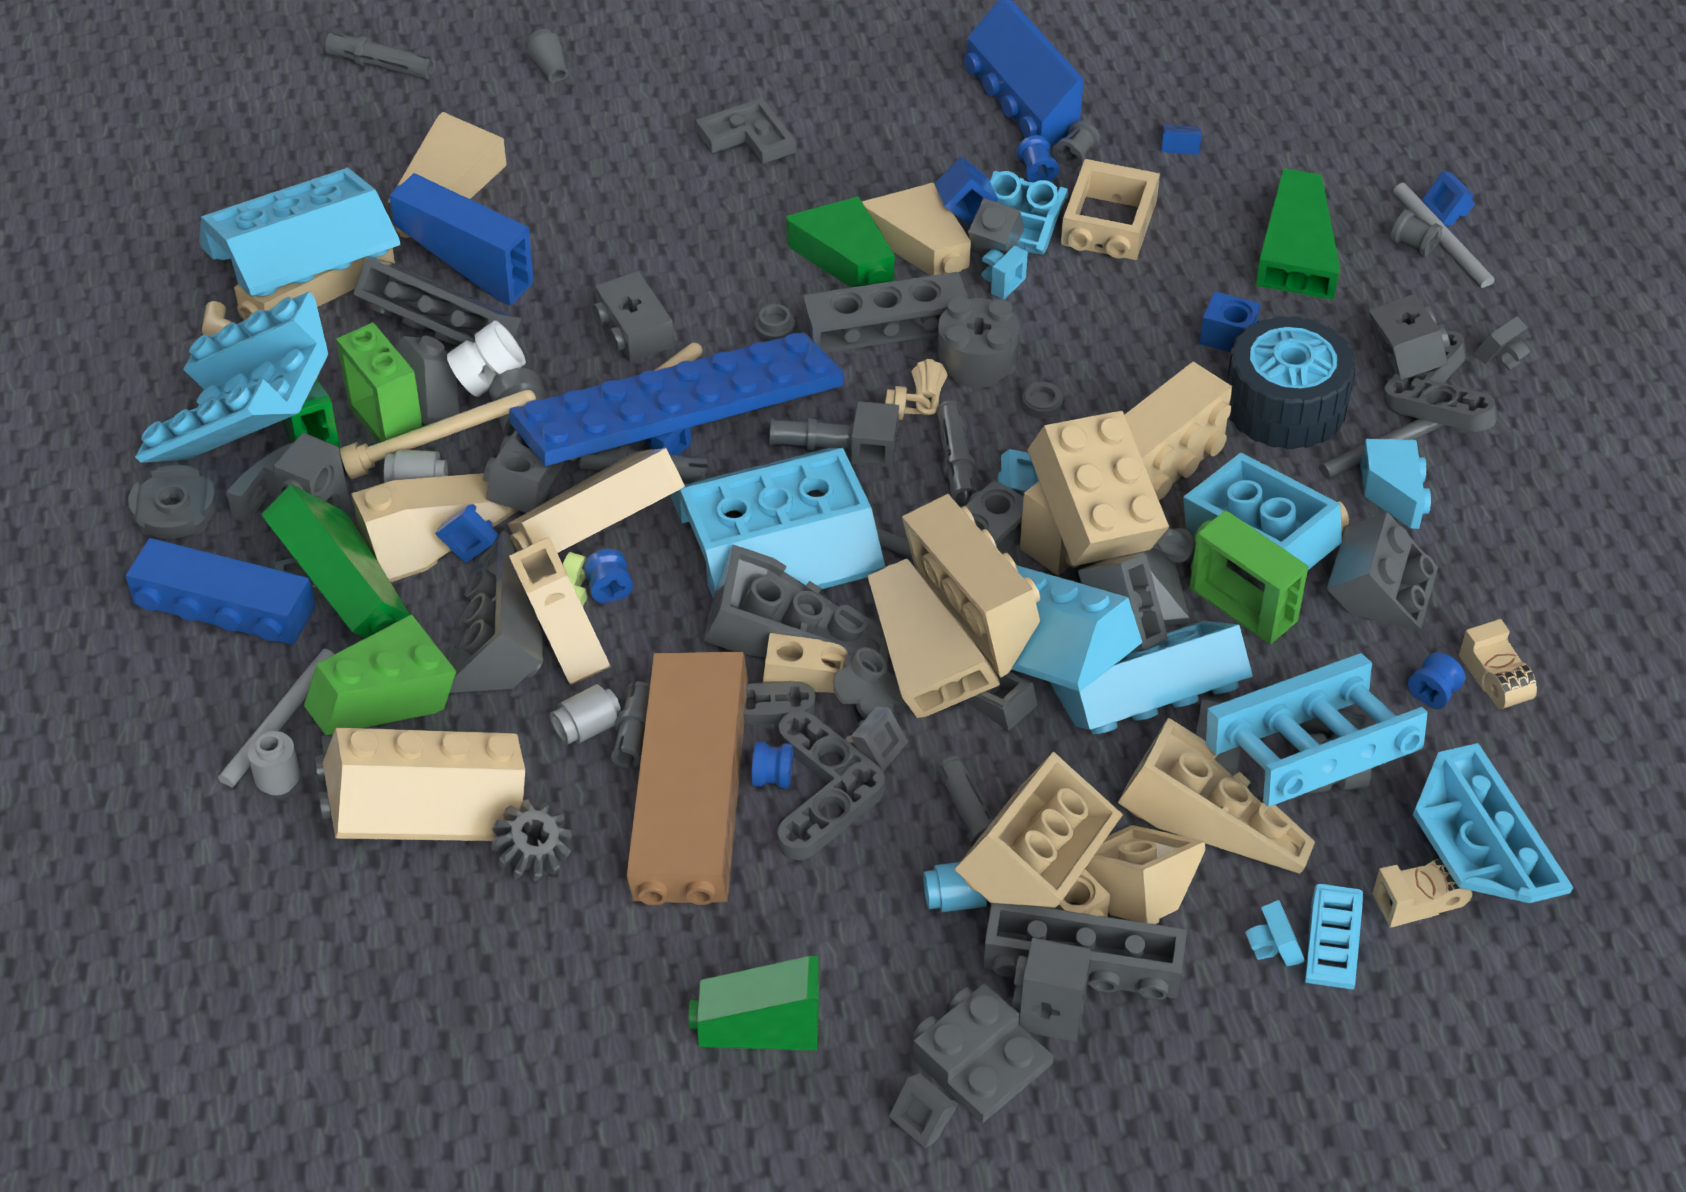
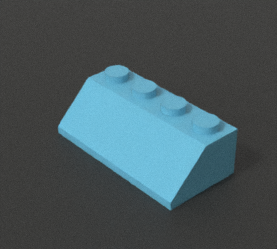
M1016 565L1018 573L1023 578L1030 577L1039 591L1040 601L1036 605L1040 623L1011 668L1012 670L1081 692L1142 643L1128 597Z
M1201 621L1167 632L1168 639L1143 651L1130 652L1081 692L1052 682L1050 684L1076 727L1091 730L1092 734L1109 732L1118 727L1116 721L1132 717L1133 721L1148 719L1159 714L1157 709L1171 703L1173 707L1191 705L1199 701L1198 694L1212 690L1213 694L1230 692L1239 688L1238 681L1253 677L1240 626L1238 624Z

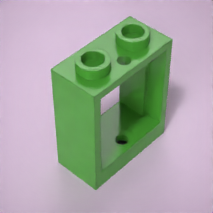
M372 322L337 338L336 342L348 406L377 443L423 427L414 370L378 327Z
M1227 510L1222 512L1213 521H1205L1199 527L1194 537L1196 545L1194 559L1190 565L1192 573L1189 588L1271 645L1298 621L1309 566ZM1227 559L1264 583V592L1226 566Z

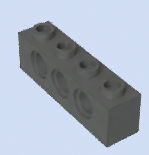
M959 272L803 295V323L806 333L812 339V342L816 343L827 353L938 336L939 319L948 308V302L955 297L969 298Z

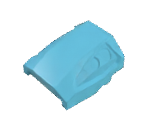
M994 171L990 183L997 195V203L1018 209L1021 212L1024 231L1017 247L1028 251V253L1044 255L1065 199L1068 198V189L1060 187L1058 191L1053 183L1046 180L1032 183L1024 181L1023 178L1019 179L1016 174L1009 171Z

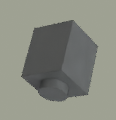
M983 198L968 231L973 252L985 256L991 249H996L1005 255L1014 245L1017 246L1024 231L1021 212L1018 209Z
M858 401L852 432V464L893 468L899 432V405Z

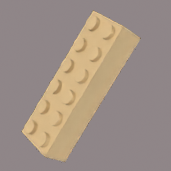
M1194 361L1124 415L1158 500L1167 495L1172 484L1180 477H1190L1197 469L1199 462L1209 454L1211 456L1217 455L1227 440L1225 431L1227 418L1231 412L1229 404L1232 386ZM1039 481L1024 492L1020 549L1059 576L1070 566L1076 568L1079 565L1072 566Z

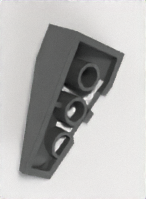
M504 530L498 535L493 545L475 557L464 596L471 601L463 615L456 619L454 626L455 631L463 632L458 649L453 646L447 649L445 656L456 670L449 693L514 689L525 677L530 678L534 676L543 663L542 632L535 610L509 555L516 552L510 539V534Z
M734 544L732 545L710 606L704 642L734 652H743L744 655L766 657L769 634L775 633L835 643L844 647L848 655L863 647L871 648L881 654L886 663H888L889 650L881 625L849 605L838 606L819 594L822 588L809 581L807 585H804L785 573L784 571L787 566L775 558Z

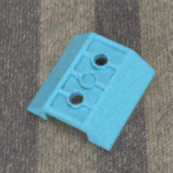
M349 168L201 216L199 242L201 248L213 260L216 258L220 260L231 258L238 284L250 296L270 295L277 291V287L292 282H308L315 277V274L329 269H345L352 264V261L364 257H380L385 255L390 248L400 245L399 237L376 190Z
M309 291L293 299L286 297L275 307L267 311L258 310L245 321L238 324L234 322L229 323L220 332L212 336L203 335L198 338L190 347L189 352L191 356L183 369L204 389L197 399L198 407L190 411L184 409L172 419L162 423L156 421L151 424L141 437L144 442L135 458L141 463L191 459L298 414L328 356L315 297Z
M827 448L684 484L685 487L670 494L681 523L690 522L706 560L707 585L713 598L733 544L775 558L787 566L784 571L785 573L804 585L811 581L822 589L867 578L868 575L885 568L872 508L843 448ZM812 490H819L825 495L811 497L806 493ZM729 511H738L743 516L729 518L724 514Z

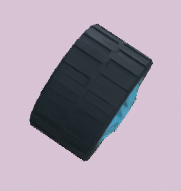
M1277 316L1257 321L1256 324L1248 326L1242 331L1241 335L1236 337L1233 348H1231L1226 383L1232 386L1229 404L1231 412L1228 418L1230 421H1233L1241 433H1245L1250 439L1274 448H1309L1329 440L1333 434L1338 433L1347 416L1356 371L1355 355L1348 346L1349 343L1331 327H1326L1321 322L1312 319L1308 320L1297 316Z

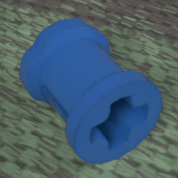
M1034 135L1025 138L1019 143L1016 150L1019 161L1026 165L1025 175L1028 182L1034 183L1040 180L1052 182L1059 174L1058 163L1054 158L1050 157V145L1043 136Z

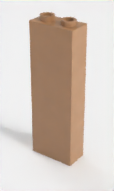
M743 652L654 653L627 869V879L633 901H642L648 905H661L665 902L694 903L697 905H706L712 902H728L745 722L743 713L744 704L746 705L747 701L746 684H748V675Z

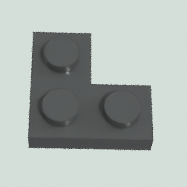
M763 98L695 120L696 133L711 153L744 142L748 144L762 164L796 153V140Z

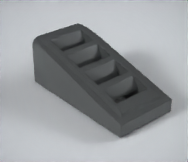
M995 672L1000 682L999 686L965 701L1009 731L1037 706L1033 682L1012 672L1001 678ZM998 689L1003 690L998 696L993 695Z

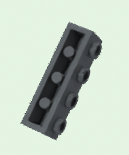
M366 257L353 295L371 302L370 308L388 316H392L393 313L403 316L402 323L420 330H425L428 327L436 331L434 337L457 345L458 341L463 343L466 340L474 343L475 334L494 320L502 324L514 338L521 318L395 263Z
M992 903L985 940L984 969L993 970L996 974L1004 977H1015L1019 955L1028 957L1032 938L1091 949L1087 985H1090L1097 991L1109 993L1124 990L1137 992L1142 997L1151 1000H1163L1167 997L1177 999L1187 929L1038 906Z

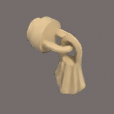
M926 359L917 363V366L911 371L916 386V395L907 394V387L895 386V390L887 389L885 404L899 405V420H903L904 414L932 415L936 413V409L939 406L940 391L948 376L943 364L935 362L933 359ZM906 400L916 401V408L906 407Z

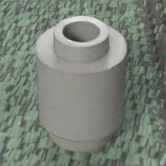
M397 450L396 454L387 453L385 457L384 483L392 480L448 476L447 460H441L438 451Z
M596 684L558 703V709L550 712V719L556 734L565 745L574 741L580 744L615 726L617 714L621 712V707L612 690H604L600 685Z
M267 731L252 739L247 748V755L257 788L270 795H282L289 792L298 783L300 778L299 764L292 739L287 734L279 731Z

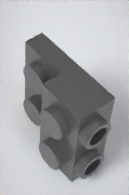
M985 983L974 992L969 987L959 991L950 1002V1011L939 1020L934 1016L926 1018L917 1027L913 1035L915 1039L913 1041V1060L981 1123H984L1053 1064L1054 1059L1053 1054L1019 1025V1013Z

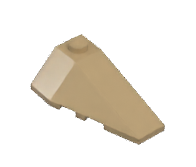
M484 473L392 480L351 493L357 526L390 582L424 572L436 565L439 558L452 551L435 533L444 521L468 504H474L477 507L476 512L485 521L489 519L492 522V528L519 510L486 500L488 482L483 480Z
M1168 718L1130 778L1118 804L1128 809L1137 818L1147 821L1158 829L1205 841V844L1300 874L1307 864L1315 841L1276 805L1268 807L1257 799L1247 788L1251 782L1240 772L1234 776L1215 760L1217 755L1206 745L1205 740Z

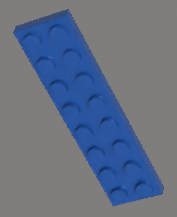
M805 332L792 333L783 338L768 342H757L748 347L729 352H718L714 356L680 362L675 366L660 370L645 371L633 377L617 381H607L602 385L582 390L568 391L563 395L552 398L533 400L526 403L525 406L509 408V423L544 466L841 387L844 383V371L816 343H813L812 339Z

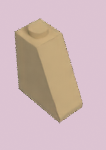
M934 183L862 201L891 250L925 273L932 276L960 272L970 267L971 240L955 215L944 207Z

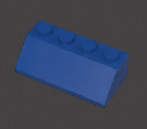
M998 0L967 38V54L964 56L965 67L970 75H976L983 83L987 95L994 96L999 101L1004 114L1008 118L1012 117L1019 124L1025 138L1039 135L1046 138L1050 146L1054 145L1068 135V129L1073 122L1080 120L1084 79L1012 0Z

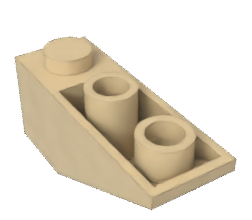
M550 537L509 555L569 684H575L610 668L607 657Z

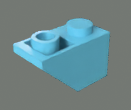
M1366 439L1360 464L1364 496L1409 528L1419 529L1422 515L1428 514L1430 511L1431 493L1429 488H1423L1426 477L1425 457H1419L1417 441Z

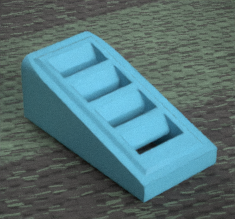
M1317 884L1315 886L1311 902L1305 983L1354 989L1363 891L1325 884ZM1323 923L1348 927V930L1324 927L1321 925ZM1320 942L1347 946V949L1322 946ZM1318 959L1346 963V967L1318 964Z

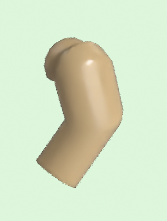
M212 301L206 305L202 325L203 335L212 336L220 332L229 323H232L224 319L226 307L222 303Z

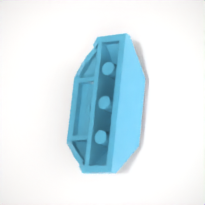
M1479 743L1438 752L1413 816L1457 886L1471 891L1526 903H1533L1571 893L1573 889L1572 884Z

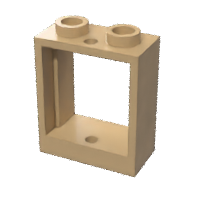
M1085 159L1063 217L1061 245L1069 246L1079 251L1089 250L1109 254L1114 258L1137 260L1157 202L1160 173ZM1090 197L1138 207L1133 224L1129 225L1080 215L1085 198ZM1096 244H1101L1103 247L1100 248Z

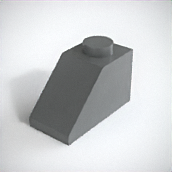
M425 335L422 338L403 336L396 350L414 370L422 422L429 425L459 414L457 377L449 365L444 345L431 336Z

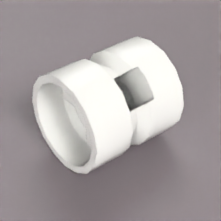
M495 320L475 334L474 343L466 340L447 354V360L455 376L476 397H480L490 389L491 383L498 375L507 370L521 368L526 363L524 354L516 340L502 324Z

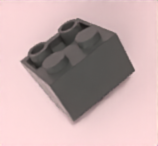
M1388 512L1345 528L1327 590L1350 614L1419 631L1422 628L1438 567L1433 559L1425 554L1414 542L1406 529L1400 526Z

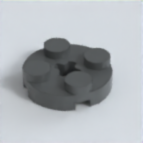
M169 465L157 468L150 472L151 478L145 481L142 485L138 481L132 487L128 498L132 519L142 535L147 537L175 539L199 534L207 528L208 522L213 518L217 509V497L213 482L209 477L206 479L200 476L199 470L191 466ZM179 498V503L167 505L170 504L171 499Z

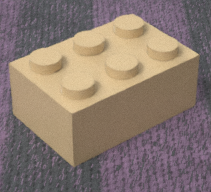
M1123 411L1044 425L1028 448V453L1072 566L1150 550L1169 528Z

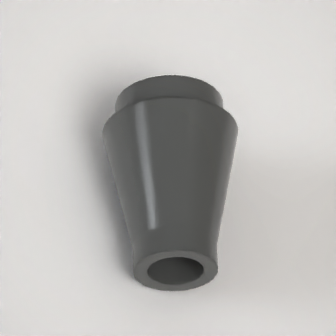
M540 29L533 32L526 41L527 55L547 76L549 82L553 83L566 79L569 71L565 64L559 36L549 29Z

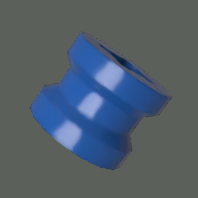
M615 549L599 550L591 554L584 562L583 570L585 577L590 582V594L595 601L605 603L626 598L631 593L633 581L631 575L626 571L627 562L622 552Z
M1440 652L1431 653L1423 661L1422 669H1417L1409 677V691L1414 698L1434 709H1442L1450 701L1452 693L1459 690L1466 679L1465 672L1461 665L1451 656Z
M756 741L752 762V787H763L766 783L776 784L780 789H790L793 768V744L783 743L779 747H771L765 741Z

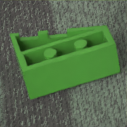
M410 615L317 663L304 707L325 735L334 734L335 728H366L431 715L445 708L456 670L413 615Z

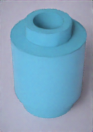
M960 862L935 865L934 870L923 872L924 892L928 909L939 908L942 913L982 908L987 906V899L979 892L970 888L964 878L954 870Z

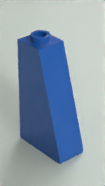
M413 173L405 182L398 185L390 194L393 224L496 300L511 306L534 283L529 227L416 173Z

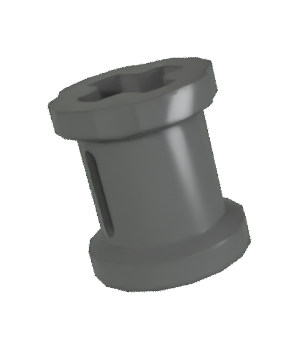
M1084 120L1073 122L1068 129V135L1053 146L1054 158L1060 164L1077 169L1083 164L1085 154L1088 151L1094 150L1100 143L1099 132L1092 124Z
M1406 209L1396 220L1390 238L1391 241L1397 244L1402 241L1419 249L1420 255L1427 257L1437 247L1442 236L1443 226L1437 223L1430 225L1414 217V212Z

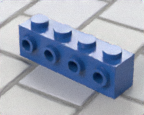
M149 538L126 574L134 605L150 611L158 610L174 614L189 621L197 620L213 624L228 631L236 630L256 635L267 641H279L294 645L316 607L310 578Z

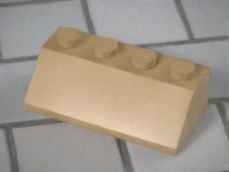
M946 494L902 516L914 566L977 646L989 665L1001 678L1010 672L1040 623L1036 605L1040 601V594L1030 577L1023 578L1018 573L1012 557L1008 553L1001 554L989 531L986 529L980 530L976 526L969 509L966 506L959 507L949 494Z
M335 728L323 761L335 838L492 841L498 837L492 831L496 820H504L503 813L510 805L520 811V806L523 802L525 766L517 734Z
M1052 752L1018 788L954 870L964 878L970 888L979 892L990 903L1057 907L1123 814L1055 752Z

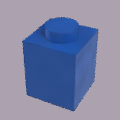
M961 156L935 182L944 207L970 226L983 198L994 202L998 201L989 178Z

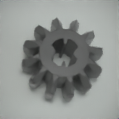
M529 799L522 802L520 811L510 805L503 813L504 820H496L492 831L498 837L492 840L490 844L491 850L503 853L497 862L499 868L510 864L515 866L513 871L514 879H519L524 870H528L533 881L540 880L543 870L553 875L560 867L558 861H565L570 854V849L565 843L569 842L572 837L571 830L559 828L565 819L564 813H559L552 817L547 814L550 809L548 801L542 803L539 810H534L533 804ZM527 835H532L536 838L535 846L526 843Z

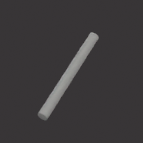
M1400 183L1394 188V195L1409 211L1414 212V216L1417 219L1430 225L1437 223L1443 226L1439 243L1481 288L1494 283L1495 278L1406 183Z
M323 649L220 773L218 779L221 783L232 788L250 767L247 755L249 743L261 733L279 731L306 699L316 664L335 655L332 651Z

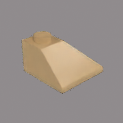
M1131 825L1109 835L1085 869L1110 894L1108 913L1111 916L1156 925L1159 923L1160 918L1179 909L1205 852V841Z

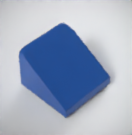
M1163 124L1161 152L1199 155L1201 127Z

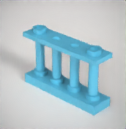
M1360 653L1208 708L1206 745L1216 755L1241 746L1265 770L1263 802L1270 807L1423 749L1427 711L1420 707L1396 716L1369 692L1372 662ZM1356 704L1377 724L1358 730L1337 710ZM1318 718L1339 738L1320 745L1298 724ZM1280 732L1300 752L1280 759L1260 738Z

